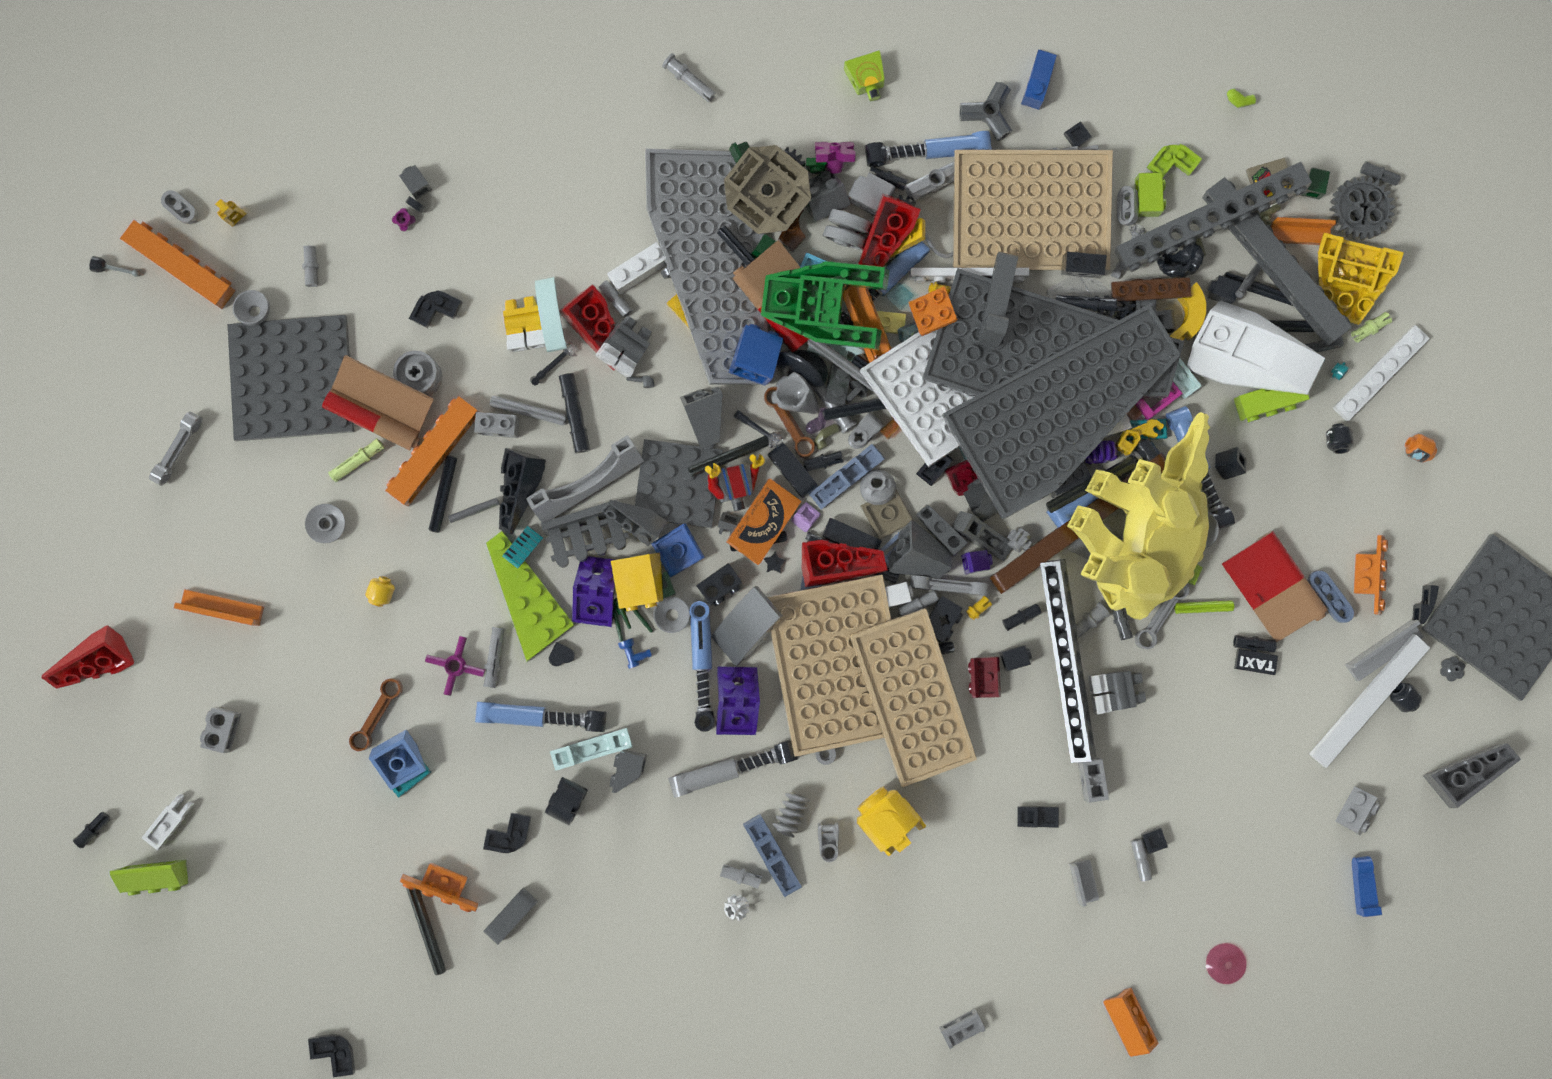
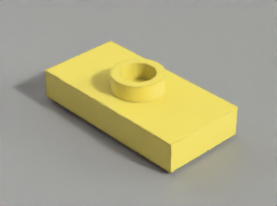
M877 311L885 333L904 335L906 314Z

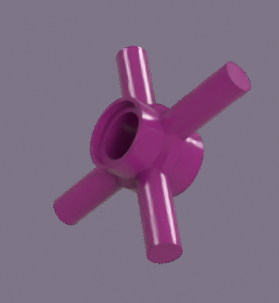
M459 636L454 655L447 659L426 655L425 662L444 667L448 674L444 695H452L456 677L464 672L480 677L485 675V669L466 665L462 657L467 640L466 637ZM454 660H457L460 664L456 672L451 669V663Z

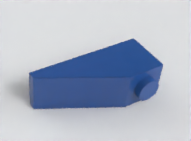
M1038 49L1022 98V105L1040 109L1057 55Z

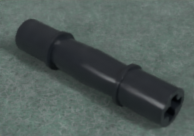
M574 373L562 374L558 377L562 398L565 401L566 414L571 429L569 433L572 437L574 451L576 454L590 451L586 432L587 428L584 426Z

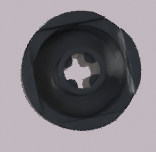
M562 777L557 786L558 789L555 793L553 792L549 799L545 813L570 826L581 807L580 805L588 789Z

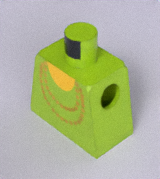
M880 50L844 61V71L857 95L867 93L869 101L878 100L880 98L878 89L884 87L885 82Z

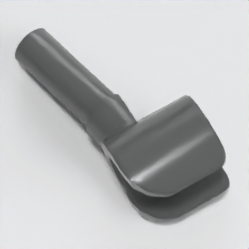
M631 376L626 378L627 381L643 382V388L654 387V379L650 376Z

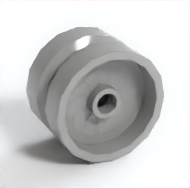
M832 209L828 219L837 226H826L822 236L841 246L863 250L866 240L863 236L856 233L868 234L872 223L859 216Z
M422 351L406 352L394 364L393 376L395 380L427 396L434 394L441 385V368L434 359Z

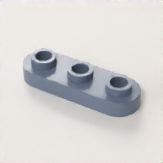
M1324 571L1312 572L1308 577V582L1320 597L1332 618L1338 623L1351 621L1354 617V610L1329 575ZM1316 577L1320 579L1319 584L1315 583ZM1328 594L1332 596L1330 601L1327 599ZM1340 610L1344 612L1342 617L1339 615Z

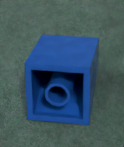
M745 325L728 373L766 386L773 378L783 338L779 337V334L776 332L762 331L757 325Z

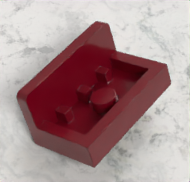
M968 460L945 470L952 490L958 496H964L963 493L968 490L967 486L978 479Z
M999 657L970 658L968 664V671L971 674L969 692L972 694V698L1001 697Z

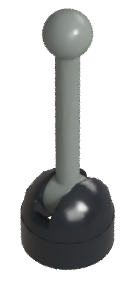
M92 256L89 269L92 272L100 273L105 269H111L132 274L134 277L140 275L138 269L129 270L107 265L101 257Z

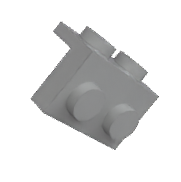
M1354 786L1335 821L1361 836L1362 832L1366 833L1371 824L1369 822L1371 816H1375L1381 805H1379L1378 798Z

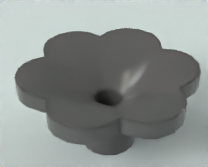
M1457 657L1442 660L1440 674L1446 677L1448 681L1452 682L1464 676L1465 664L1459 661Z

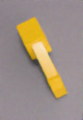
M1149 419L1145 424L1125 430L1116 443L1117 450L1125 456L1131 454L1141 440V435L1156 438L1158 434L1153 431V428L1156 427L1161 430L1164 424L1158 420ZM1126 436L1133 437L1132 443L1125 439Z

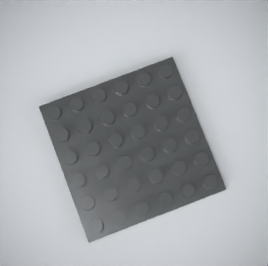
M346 315L263 321L254 326H248L243 323L227 324L234 441L354 432V423L322 408L323 401L332 389L344 356L350 357Z
M1490 534L1424 624L1422 630L1515 699L1522 701L1552 660V577L1494 534Z

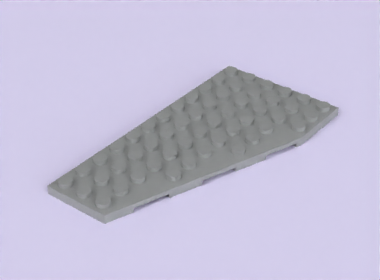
M646 149V209L709 385H761L728 373L745 325L754 324L759 326L760 330L768 332L765 318L761 316L760 312L732 279L735 276L733 272L741 265L744 268L746 265L717 234L719 228L723 225L727 226L750 253L757 247L764 235L757 234L727 209L724 179L736 163L730 151Z

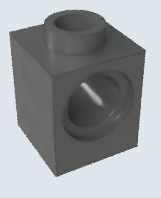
M416 165L405 168L402 174L399 175L416 200L432 190Z

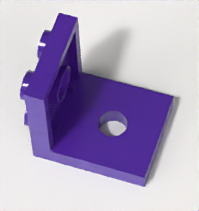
M588 556L586 561L579 563L573 584L572 622L612 627L615 582L611 561L614 559ZM589 606H595L597 609H591Z
M718 666L719 702L716 735H756L760 707L757 667ZM738 682L743 685H735L734 683Z

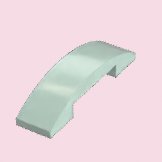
M555 278L535 281L536 298L547 353L567 349L561 323Z
M625 728L550 751L555 771L629 749L633 746L628 729Z

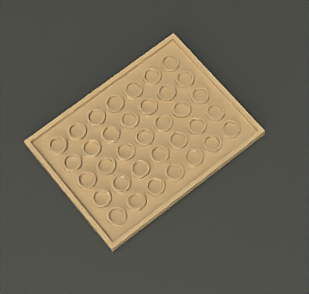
M955 150L953 268H994L997 253L1000 251L1018 256L1016 268H1029V270H1062V259L1066 252L1107 255L1106 270H1110L1113 150Z
M883 575L767 597L783 615L770 632L794 756L884 738L849 636L891 620Z

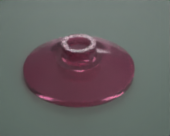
M1221 943L1214 946L1208 952L1206 969L1210 977L1216 982L1233 984L1244 975L1246 958L1237 946L1230 943ZM1231 962V967L1227 969L1225 964Z

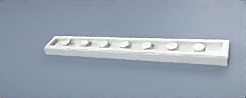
M1412 634L1309 755L1323 767L1327 768L1430 647L1417 635Z

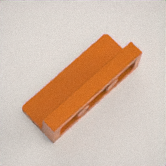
M1277 217L1270 227L1275 237L1283 243L1320 245L1323 234H1331V228L1336 225V220Z
M1132 988L1125 989L1117 997L1103 1001L1129 1056L1149 1054L1159 1044Z

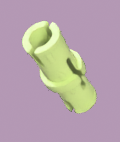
M1384 312L1375 319L1366 321L1365 325L1357 330L1352 331L1351 336L1354 337L1356 335L1357 337L1354 338V341L1359 343L1367 336L1378 333L1379 329L1392 323V318L1385 319L1390 315Z

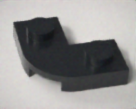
M436 290L424 296L422 295L418 299L408 319L428 329L436 311L455 319L463 302L445 292Z
M512 812L507 832L488 828L483 849L500 853H511L520 849L527 840L532 816Z
M337 1034L310 1037L308 1039L310 1060L331 1057L333 1078L355 1074L353 1049L346 1038Z

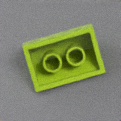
M186 859L129 865L109 871L110 877L119 893L127 892L128 896L141 894L143 890H148V893L161 892L162 888H168V891L181 890V886L188 884Z

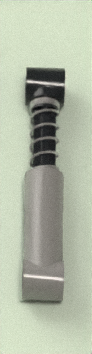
M791 740L774 745V748L768 752L757 753L752 757L749 755L748 758H741L739 761L734 760V758L691 772L678 774L668 779L675 798L705 787L739 778L740 773L743 774L747 770L750 772L751 769H758L760 766L766 767L770 763L782 765L799 758L794 756Z

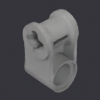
M869 412L851 432L848 438L849 445L854 449L862 448L884 427V424ZM860 435L862 437L861 440L855 442V436L858 437Z
M835 822L834 825L818 823L820 856L826 862H833L838 857V822ZM827 847L834 848L835 853L831 858H827L823 854L824 849Z

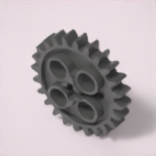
M1361 176L1358 180L1354 177L1350 181H1345L1343 185L1337 188L1338 191L1333 193L1335 198L1330 203L1334 206L1329 211H1333L1335 214L1330 218L1337 219L1336 225H1341L1339 232L1345 229L1346 237L1352 233L1353 239H1356L1358 236H1360L1361 240H1364L1366 236L1368 239H1371L1374 235H1380L1381 231L1387 229L1386 225L1392 223L1389 218L1395 215L1391 212L1395 205H1390V202L1394 198H1388L1391 191H1384L1385 184L1381 187L1378 186L1379 180L1372 183V177H1369L1366 181L1364 176ZM1349 195L1354 197L1355 202L1350 200ZM1369 195L1374 198V202L1369 199ZM1350 214L1355 216L1356 221L1350 218ZM1370 214L1375 217V221L1370 219Z

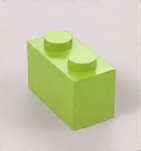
M1139 173L1134 179L1135 189L1138 192V217H1159L1166 209V199L1163 198V191H1165L1166 187L1165 179H1163L1162 173Z

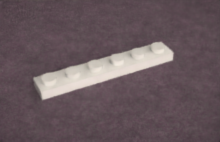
M911 268L909 280H914L915 283H925L926 280L944 283L946 280H954L957 268ZM994 268L959 269L991 279ZM1016 268L1013 283L1024 282L1029 277V268Z
M1416 325L1412 326L1334 405L1333 409L1346 422L1349 421L1430 338Z

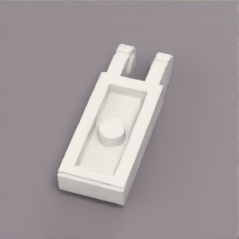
M181 793L170 805L166 806L142 836V839L156 850L162 848L185 819L184 816L194 806V803L190 801L185 804L180 812L175 810L184 799V795Z

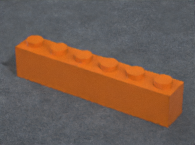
M135 220L131 222L120 237L122 241L223 309L236 291L230 287L232 282L223 276L220 279L215 276L216 271L207 265L204 268L200 266V260L190 254L188 257L184 255V249L174 243L172 246L168 244L167 241L169 239L158 232L156 235L152 233L151 230L153 228L142 221L141 224Z
M458 396L457 399L454 398L449 403V409L444 415L441 414L437 418L436 426L432 430L427 431L423 437L424 441L420 446L417 445L411 452L412 456L408 462H403L397 476L392 477L388 481L385 491L403 505L409 507L444 462L446 456L451 453L475 422L476 412L479 411Z

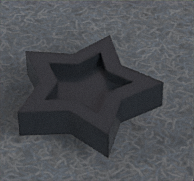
M776 552L771 557L764 558L768 565L767 572L774 570L781 574V565L786 560L779 558Z

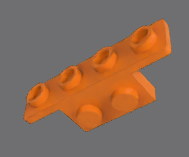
M1377 535V554H1356L1354 594L1375 595V615H1382V611H1385L1386 606L1382 595L1383 591H1386V579H1383V573L1387 571V560H1384V552L1388 551V540H1385L1383 535Z
M431 862L422 881L405 874L402 875L399 881L403 883L405 888L414 890V888L419 889L425 896L439 897L443 903L452 905V903L457 904L463 911L471 912L472 910L476 912L478 908V903L460 896L468 877Z

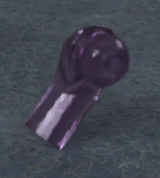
M821 408L818 417L807 423V433L814 434L824 429L826 420H824L822 412L826 408Z

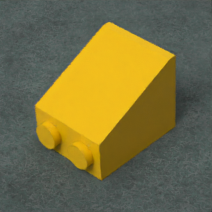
M660 552L611 561L619 609L626 608V611L637 610L638 605L644 604L645 608L657 606V602L663 601Z

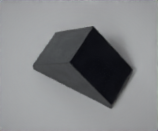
M946 455L930 467L924 463L916 475L932 486L953 459Z

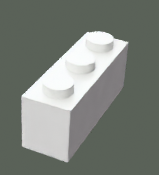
M657 242L607 273L609 280L619 295L666 266L659 244Z

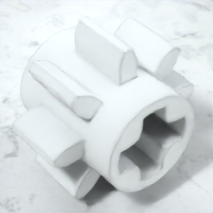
M735 894L728 897V901L724 903L725 914L732 920L737 918L740 921L745 918V914L749 912L747 899L742 897V895L736 896Z

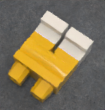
M534 296L523 298L525 305L523 308H518L516 299L505 301L503 317L507 336V350L510 353L528 350V347L530 350L546 347L538 305Z

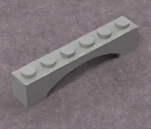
M627 435L612 444V449L607 457L584 477L560 488L544 490L542 488L526 498L541 523L552 520L644 462L629 436Z

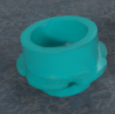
M1345 362L1342 364L1337 363L1331 370L1333 379L1336 378L1340 381L1347 373L1349 367L1345 365Z

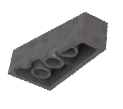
M1508 743L1498 744L1423 775V777L1449 808H1458L1521 759Z

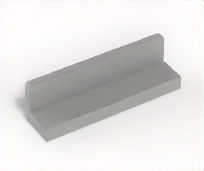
M1419 620L1408 621L1346 663L1345 666L1356 681L1362 680L1390 661L1412 634L1422 639L1424 636L1417 628L1421 623Z

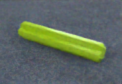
M1234 602L1176 603L1174 610L1176 614L1234 611Z

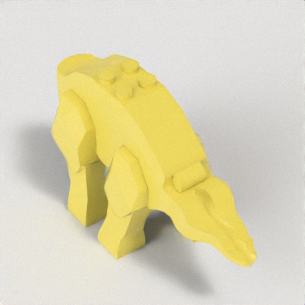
M1198 413L1193 419L1185 437L1168 451L1162 474L1160 466L1139 459L1128 483L1121 482L1116 475L1110 472L1096 470L1085 491L1124 510L1125 514H1127L1122 540L1105 527L1099 513L1091 508L1077 506L1067 525L1078 535L1091 553L1080 575L1097 581L1098 589L1111 609L1117 611L1126 608L1127 614L1133 619L1141 620L1146 618L1157 605L1172 599L1193 578L1196 565L1203 559L1209 530L1207 497L1204 492H1201V481L1208 473L1209 468L1205 456L1209 442L1207 431L1210 429L1208 425L1209 416L1206 413Z

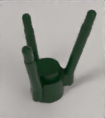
M615 598L613 616L619 641L622 642L623 637L618 615H622L628 629H631V625L626 615L628 611H626V608L619 609L618 599ZM632 610L648 631L652 633L653 629L639 611Z

